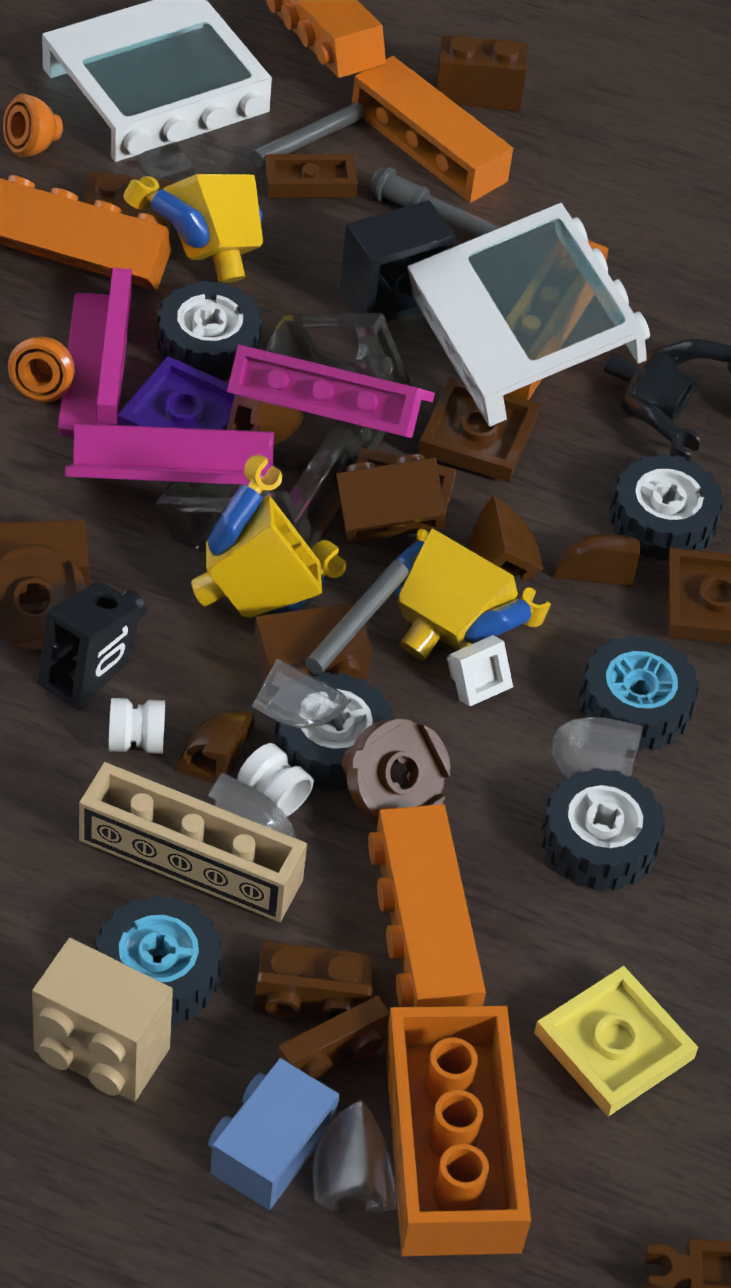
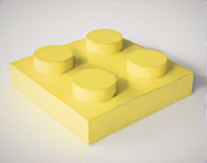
M622 966L538 1020L534 1032L607 1117L692 1061L698 1050V1046L625 966Z

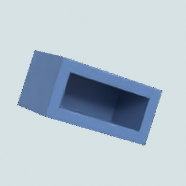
M279 1058L267 1075L260 1072L253 1078L243 1095L242 1103L244 1105L234 1118L226 1115L215 1127L208 1142V1146L212 1148L210 1173L270 1211L335 1124L339 1094Z

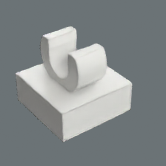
M494 635L451 653L447 657L450 676L456 683L459 701L468 706L475 705L513 687L505 643Z

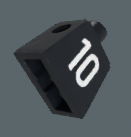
M95 582L47 611L38 685L80 710L129 662L133 655L138 621L147 613L144 599L134 591L128 590L121 594L103 582Z

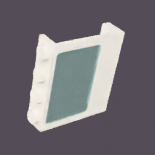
M152 0L42 34L43 69L50 78L68 73L111 128V157L115 162L270 111L272 77L207 0Z
M562 203L407 266L414 300L489 427L507 420L503 397L507 393L623 344H626L638 364L647 360L645 340L650 338V332L645 318L639 311L633 313L629 307V300L624 286L618 279L612 281L608 275V267L602 252L598 248L591 249L581 220L578 217L572 219Z

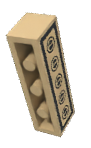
M103 763L79 802V841L281 923L303 882L307 850L306 842L109 763Z

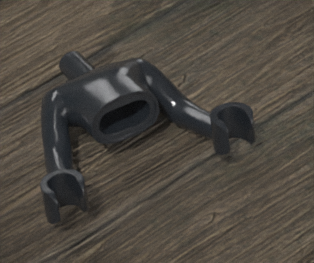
M704 339L684 340L655 349L639 367L615 355H611L606 362L604 371L629 383L621 399L623 410L629 416L646 422L670 441V456H681L691 462L690 452L682 447L698 451L700 445L698 434L688 428L680 429L673 421L677 419L689 401L696 379L683 373L676 366L696 358L727 362V368L731 373V345Z

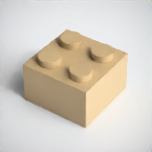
M69 937L32 990L34 1051L50 1066L60 1070L68 1068L88 1078L103 1093L113 1096L120 1094L135 1102L170 1049L173 988Z

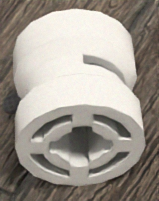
M111 698L109 751L126 752L131 747V742L136 743V747H141L146 753L163 754L165 700H148L144 705L138 704V709H133V704L129 699Z
M268 743L254 751L245 761L239 771L237 782L250 795L262 797L263 806L275 818L283 819L295 812L304 803L313 788L314 780L301 767H291L288 764L287 755L275 744Z

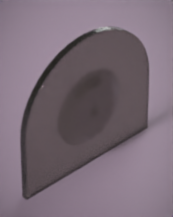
M177 142L144 151L139 159L141 170L147 176L174 181L197 174Z

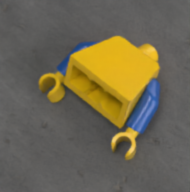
M195 174L164 187L160 191H158L159 183L153 177L146 176L141 178L140 181L131 180L123 194L125 201L132 207L140 210L146 209L151 202V209L171 221L179 234L186 256L190 260L213 259L218 282L231 283L246 277L241 255L260 248L263 243L261 229L263 213L258 205L254 175Z
M257 454L247 460L244 474L249 481L248 485H241L208 537L206 543V568L208 572L191 581L193 592L203 606L206 607L227 596L240 614L249 618L263 613L298 611L310 598L322 593V586L325 584L324 577L326 575L331 578H337L343 575L346 570L345 560L337 555L339 548L328 540H322L316 543L311 550L271 496L262 498L260 494L263 490L270 491L276 489L282 481L280 469L274 466L268 469L263 478H260L262 469L268 463V458Z
M433 528L429 534L427 530L419 529L416 535V542L410 545L395 560L402 562L409 571L408 576L394 591L402 616L412 623V626L400 641V645L409 654L422 661H425L439 640L458 651L492 635L499 636L523 624L529 627L540 626L544 622L551 605L548 601L542 605L532 603L536 591L531 587L526 588L521 598L515 600L518 592L512 574Z

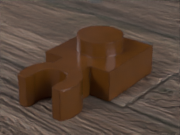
M689 1239L685 1248V1255L679 1254L674 1248L666 1244L658 1243L647 1246L643 1257L644 1264L661 1265L666 1269L668 1275H649L645 1288H731V1241Z

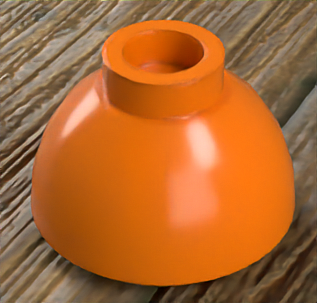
M19 94L12 99L5 111L3 120L4 138L11 152L17 157H31L40 154L50 146L52 141L59 140L62 135L63 123L60 116L53 114L50 107L35 96Z
M44 336L32 337L18 344L11 352L8 360V374L13 386L24 397L36 402L49 403L62 398L71 387L75 374L74 361L68 349L59 341Z

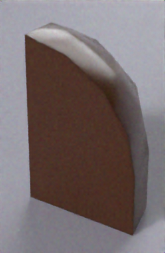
M235 394L226 430L274 432V447L296 433L306 412Z
M493 495L482 509L473 527L469 550L512 574L514 577L520 575L522 582L529 580L543 570L539 548L534 535L524 520L508 504Z
M609 533L588 535L571 544L558 559L553 578L632 586L640 557V541L636 540V538H629L627 535Z
M231 710L212 716L202 722L190 736L175 771L225 787L255 724L254 714L241 710Z

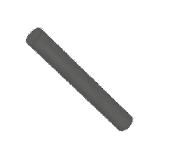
M359 102L351 104L252 151L253 162L256 166L262 167L265 162V154H289L363 119L365 117V110Z
M393 561L305 660V664L312 673L321 675L408 576L409 571L402 562Z

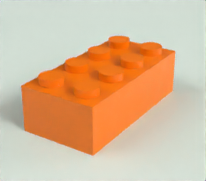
M507 1006L391 1007L385 1038V1054L401 1256L522 1254L531 1223Z

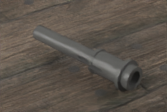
M391 167L386 170L379 168L371 180L369 191L375 194V199L380 202L386 199L399 206L406 207L430 200L445 222L477 237L501 228L429 195V188L422 187L396 175V170Z

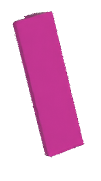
M113 268L110 295L76 293L74 296L68 351L74 361L75 374L71 387L61 398L58 434L61 436L74 437V424L77 423L117 425L131 308L132 269Z
M239 344L227 389L229 393L409 438L413 436L421 400L433 403L435 395L433 392Z
M77 423L74 424L73 464L65 466V476L248 485L249 481L245 477L244 467L250 457L259 454L268 458V463L262 469L260 478H263L268 469L273 466L274 432Z

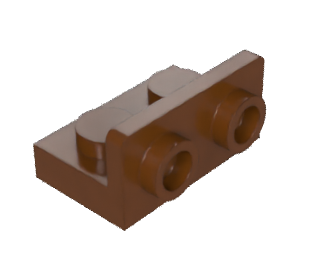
M263 941L257 974L254 1011L268 1013L273 1017L290 1019L297 1016L328 1021L371 999L375 955Z

